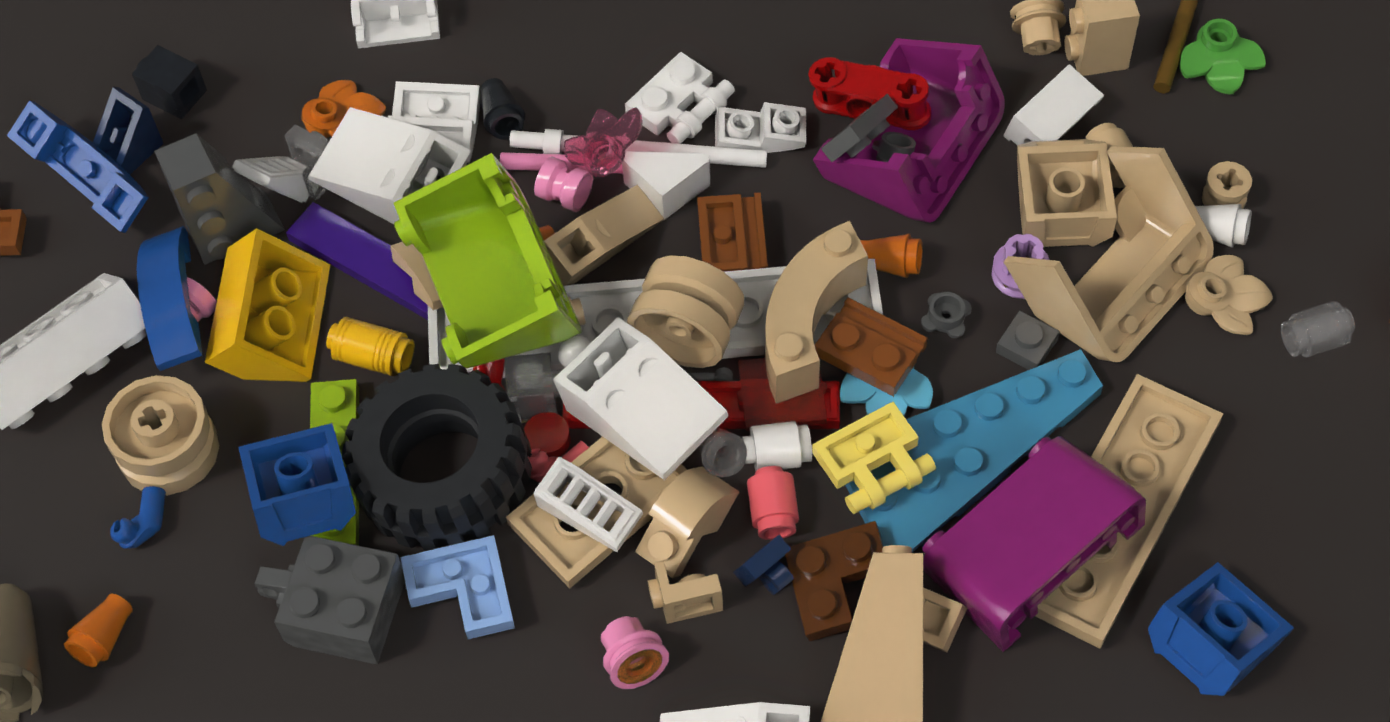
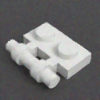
M680 52L625 103L626 115L657 136L667 126H671L672 129L667 133V138L671 143L681 144L686 138H694L702 130V123L711 114L717 113L718 107L727 106V99L735 92V88L725 79L716 87H709L713 83L712 72ZM693 102L697 103L690 112L684 111Z

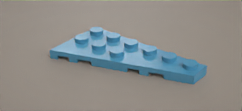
M1080 349L906 419L919 437L918 446L907 451L908 454L915 460L928 453L936 465V470L922 477L923 482L910 490L904 487L887 496L886 503L875 509L867 507L859 511L865 524L876 521L883 545L912 547V553L920 546L923 547L951 519L963 514L1007 476L1011 468L1023 457L1028 456L1031 449L1041 439L1049 436L1058 427H1064L1100 396L1103 385L1082 350ZM889 461L870 472L878 480L895 471V468ZM854 481L845 485L850 494L859 490Z

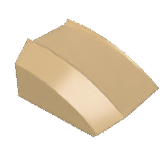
M1075 139L1032 141L1017 146L1019 202L1023 235L1031 234L1037 237L1043 243V247L1076 245L1094 247L1113 237L1117 213L1106 142Z

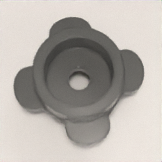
M886 132L882 135L881 140L873 142L872 148L877 151V161L888 162L893 153L909 154L910 156L915 150L916 142L913 138L903 133Z
M952 292L934 293L929 296L928 313L921 319L923 329L927 332L937 330L947 333L951 338L963 336L965 333L963 323L965 317L971 314V304ZM942 314H950L951 316L944 318Z

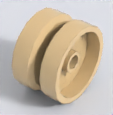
M673 255L656 259L649 268L642 284L643 292L635 300L627 318V323L652 339L679 365L695 368L716 365L723 358L730 341V330L737 324L743 310V292L738 284L725 272L704 261L687 256Z
M157 375L135 380L120 390L106 407L102 421L104 442L114 456L121 472L130 484L142 491L143 488L149 486L160 487L165 490L166 496L187 491L202 481L214 466L219 450L217 431L207 413L202 398L190 384L176 377Z

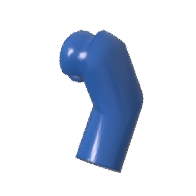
M155 486L143 488L139 514L131 520L127 518H122L120 521L116 520L110 530L112 540L119 543L122 548H137L159 532L163 521L165 490Z

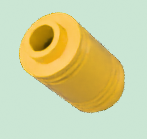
M343 317L339 323H334L328 332L326 340L327 349L331 350L333 360L393 377L409 369L414 354V341L408 339L406 333L350 317Z

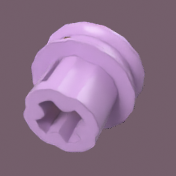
M1016 234L1009 238L1006 244L999 248L995 254L991 276L994 285L1002 293L1012 298L1025 299L1005 266L1004 260L1008 256L1050 259L1043 250V243L1037 237L1031 234Z

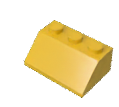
M257 228L229 246L226 252L205 363L243 380L309 381L312 377L331 264Z

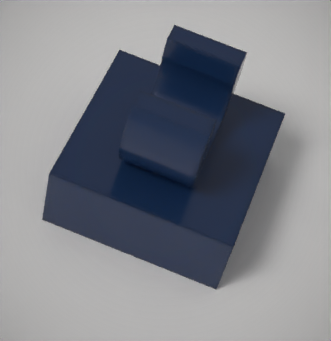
M777 535L733 573L745 587L759 577L766 589L774 595L794 579L791 572L778 561L791 548L780 535Z

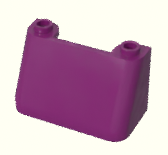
M896 38L882 58L879 67L903 73L918 74L927 80L929 96L926 101L930 104L932 110L929 123L923 128L914 131L889 126L852 158L845 152L835 161L831 162L820 148L813 161L825 180L909 219L931 223L940 216L999 125L1004 113L1005 99L981 45ZM913 86L914 94H917L916 86ZM905 110V116L907 119L909 118L908 110ZM886 132L903 133L913 138L916 142L915 150L910 156L909 154L893 153L888 162L877 161V151L872 148L874 141L881 140L882 135ZM833 138L828 139V140L822 145V147H823L824 145H826V144H827L831 139H833Z
M1047 436L1041 439L1031 449L1028 455L1030 459L946 533L943 530L935 533L922 549L925 553L923 557L924 572L952 600L963 604L967 608L965 614L1002 652L1021 637V633L1016 628L1027 616L1032 619L1038 614V605L1103 546L1107 545L1111 548L1117 543V532L1129 540L1145 525L1146 499L1131 484L1062 436H1057L1054 439Z

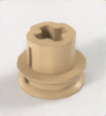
M1025 0L1012 7L1010 10L1011 18L1014 19L1012 30L1022 35L1023 51L1025 53L1045 55L1061 47L1059 29L1066 23V16L1062 14L1065 9L1064 2L1061 0Z

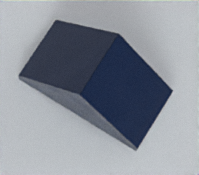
M113 87L93 143L116 161L127 173L131 174L164 143L149 107L120 87Z

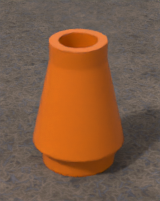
M910 234L873 240H860L868 255V259H875L876 270L908 278L909 274L920 273L923 253L921 239L912 238Z
M109 594L99 606L68 630L67 635L69 638L64 643L67 652L74 659L89 667H96L100 661L108 660L127 618L133 611L130 603L117 594Z

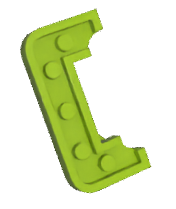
M492 153L393 203L399 216V220L394 222L396 231L405 246L413 244L422 254L450 322V325L445 328L447 337L441 339L448 358L453 364L459 362L468 369L560 343L582 332L577 316L523 192L515 179Z

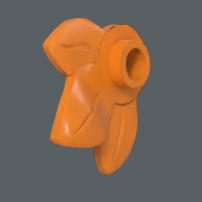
M337 80L324 86L318 98L308 101L303 106L301 118L310 134L320 138H327L333 136L350 107L382 116L386 112V106L374 95L364 92L357 93L354 81Z

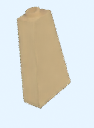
M903 545L884 546L882 553L873 552L821 722H923V553H912V547Z

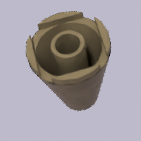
M4 583L0 584V722L19 721L20 713L31 709L32 715L38 711L43 698V683L31 598L18 586Z

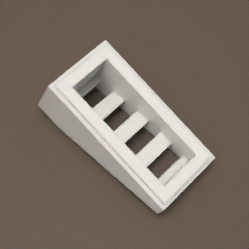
M275 156L237 159L232 166L235 172L301 203L307 201L315 184L308 179L312 169L289 157Z
M562 457L556 459L534 491V497L539 508L618 552L643 515V511ZM567 482L570 483L561 497L558 498L557 495ZM582 490L587 494L575 510L571 505ZM600 500L604 505L592 521L587 517ZM615 510L621 512L622 514L610 532L605 530L603 527Z

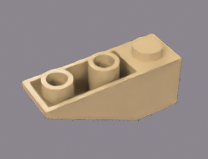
M636 185L579 216L544 242L563 286L573 285L658 225L664 218L641 188Z

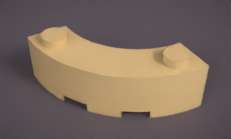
M850 221L833 227L808 243L793 257L775 284L766 313L765 359L769 386L776 404L819 388L820 359L813 341L817 324L822 315H826L839 300L856 289L866 286L868 255Z

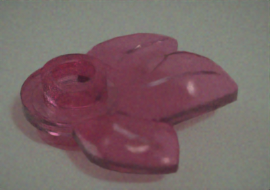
M637 107L632 108L618 120L611 113L598 109L585 136H576L564 141L565 157L574 165L585 166L587 171L596 177L607 176L615 172L625 158V150L638 138L643 124L641 112Z

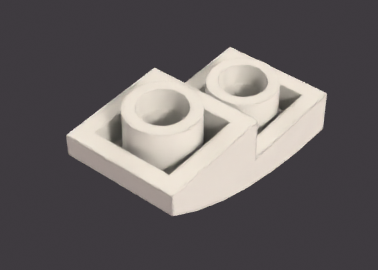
M764 102L761 112L718 107L715 115V147L764 150L767 153L804 148L806 145V108L767 102Z

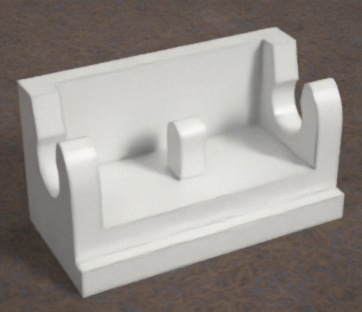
M351 0L352 23L356 28L358 49L440 39L437 0Z
M1069 64L1013 116L1003 136L1008 141L1012 140L1017 146L1031 141L1059 140L1102 100L1104 94Z

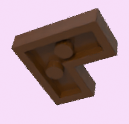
M876 521L790 546L791 550L785 554L789 571L794 577L792 583L805 635L809 642L850 629L853 615L844 584L866 578L873 552L882 553L884 545Z

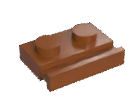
M761 192L754 193V197L742 198L741 194L697 197L702 261L723 272L768 268Z
M847 297L841 311L836 313L815 343V349L820 359L894 397L916 364L918 356L926 349L928 338Z

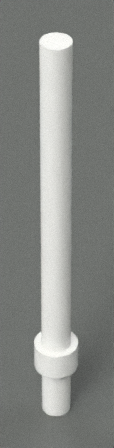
M545 129L544 133L511 130L510 147L543 150V154L575 152L622 156V151L709 154L711 164L766 168L767 151L565 135L563 130Z

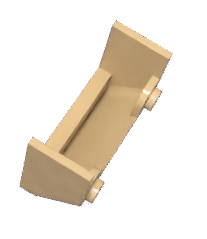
M1111 146L1107 151L1125 185V188L1114 199L1117 213L1115 229L1120 237L1075 286L1060 261L1008 256L1004 260L1005 266L1034 315L1045 324L1059 330L1060 334L1099 360L1110 362L1125 360L1186 292V285L1191 277L1196 273L1203 272L1206 264L1213 256L1212 238L1164 148Z

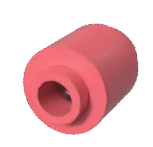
M766 466L756 470L755 475L747 480L752 526L758 529V536L765 540H772L777 535H780L783 539L796 533L795 524L799 521L793 475L783 471L779 466Z

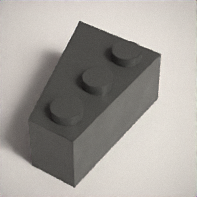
M197 133L154 151L204 265L215 260L224 259L229 246L256 228L272 236L285 230L267 193L261 187L256 188L249 182L248 178L235 172L234 168L228 164L226 158Z

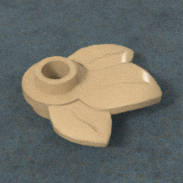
M1222 255L1211 259L1206 264L1204 272L1196 273L1191 277L1186 285L1185 293L1186 302L1195 313L1203 316L1212 315L1222 329L1239 335L1252 334L1253 323L1249 313L1265 308L1273 299L1271 291L1263 281L1252 275H1244L1243 260L1234 255Z

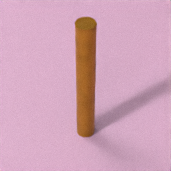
M1181 0L1153 86L1159 93L1165 94L1171 89L1199 0Z

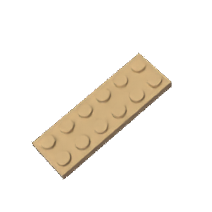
M1139 374L1136 375L1091 457L1131 484L1146 499L1145 525L1129 540L1117 532V543L1111 548L1107 545L1103 546L1038 605L1036 617L1101 649L1216 432L1223 413Z

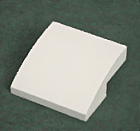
M396 81L392 116L388 115V118L431 129L471 150L467 162L470 163L481 103L480 86Z

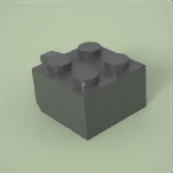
M307 536L304 537L295 565H289L288 570L261 566L254 584L258 588L260 596L277 600L276 605L279 610L274 623L284 642L296 648L378 665L405 579L400 559L396 553Z

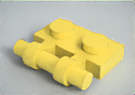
M894 402L812 444L813 455L837 489L852 481L859 488L858 491L845 497V502L853 514L867 507L875 509L886 503L887 496L904 487L909 490L923 482L922 477L936 470V465L928 453L915 460L908 454L907 451L918 446L919 437ZM890 461L895 471L876 480L870 471Z

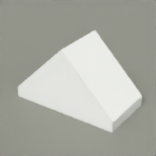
M622 151L621 160L624 184L629 188L638 185L663 216L664 220L710 186L709 154Z

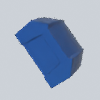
M332 423L238 447L261 538L284 546L291 540L333 529L341 531L356 514L349 480Z
M1219 562L1163 603L1148 627L1155 654H1161L1199 688L1200 694L1224 696L1294 630L1291 624Z

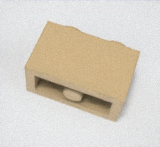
M1076 0L1075 8H1071L1069 11L1071 33L1065 36L1064 46L1068 61L1074 60L1076 69L1082 76L1129 68L1140 17L1135 0Z

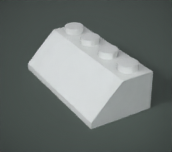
M106 273L101 274L0 345L1 430L7 426L15 429L23 425L35 414L32 410L35 406L45 399H48L49 402L59 399L71 390L73 386L70 382L83 372L87 375L97 372L110 361L107 355L121 345L124 349H127L147 335L144 330L145 325L140 302L123 278Z

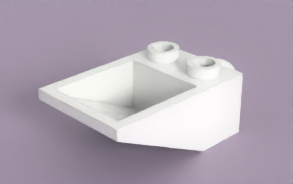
M350 107L309 174L308 179L394 224L395 221L399 220L394 202L435 182L437 175L443 178L465 167L471 150L431 129Z
M619 317L592 342L584 336L576 335L561 342L559 346L558 358L565 368L553 380L567 412L663 480H666L729 416L727 410L652 339Z

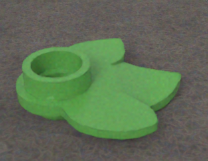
M1213 19L1202 26L1198 31L1196 41L1187 45L1180 57V70L1185 78L1205 76L1207 83L1214 90L1224 94H1233L1238 91L1243 82L1245 69L1258 70L1266 65L1265 55L1260 46L1254 41L1239 37L1234 24L1225 19Z

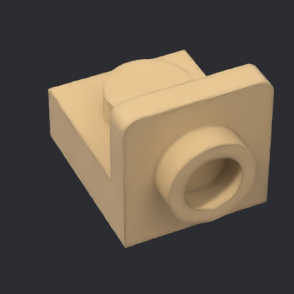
M664 561L654 562L656 579L648 580L649 592L653 608L663 607L667 624L723 611L722 589L718 574L709 576L692 574L682 578L678 583L669 584Z

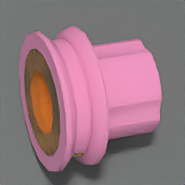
M624 616L617 618L609 623L601 634V642L606 649L603 657V667L610 674V680L616 687L634 689L646 685L656 679L669 662V652L662 645L659 635L651 630H644L641 622L636 617Z

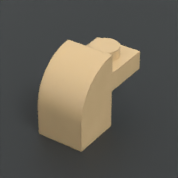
M702 466L684 471L667 486L649 512L653 519L635 552L653 565L654 562L664 561L667 575L671 578L680 576L701 537L719 530L739 491Z

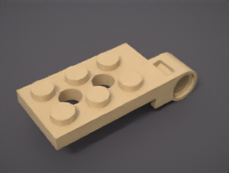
M603 436L571 462L603 484L613 483L622 488L620 496L643 511L642 517L627 539L653 518L649 515V512L667 486L677 476L687 470L681 464L666 480H663ZM567 482L557 495L558 498L561 497L570 483ZM581 490L571 507L576 510L587 493ZM534 494L506 516L508 525L569 589L614 551L581 531L569 532L564 530L560 526L562 520L537 506ZM599 500L587 518L593 521L604 503ZM615 510L603 528L610 532L622 513Z

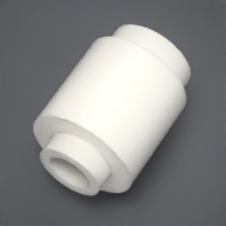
M796 421L756 425L750 427V436L742 437L745 464H754L755 471L766 466H779L782 469L800 468L802 462L812 461V444L807 424L797 425Z

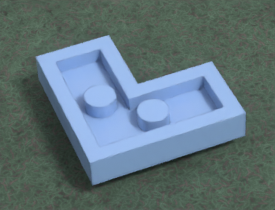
M494 535L400 557L411 608L458 597L467 639L515 628Z

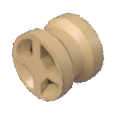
M1225 161L1214 165L1208 172L1206 185L1202 192L1204 206L1241 204L1243 209L1252 186L1250 172L1236 162Z

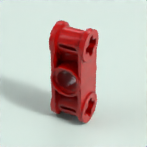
M834 57L819 59L809 68V80L815 88L812 97L815 107L823 113L857 118L888 94L898 106L886 118L890 126L914 131L923 128L931 120L932 110L930 104L926 101L929 96V85L927 80L918 74L888 70L876 65H863L842 61ZM832 69L835 70L836 77H833ZM913 86H916L917 94H914ZM824 94H827L828 102L825 101ZM905 110H908V119L905 116Z

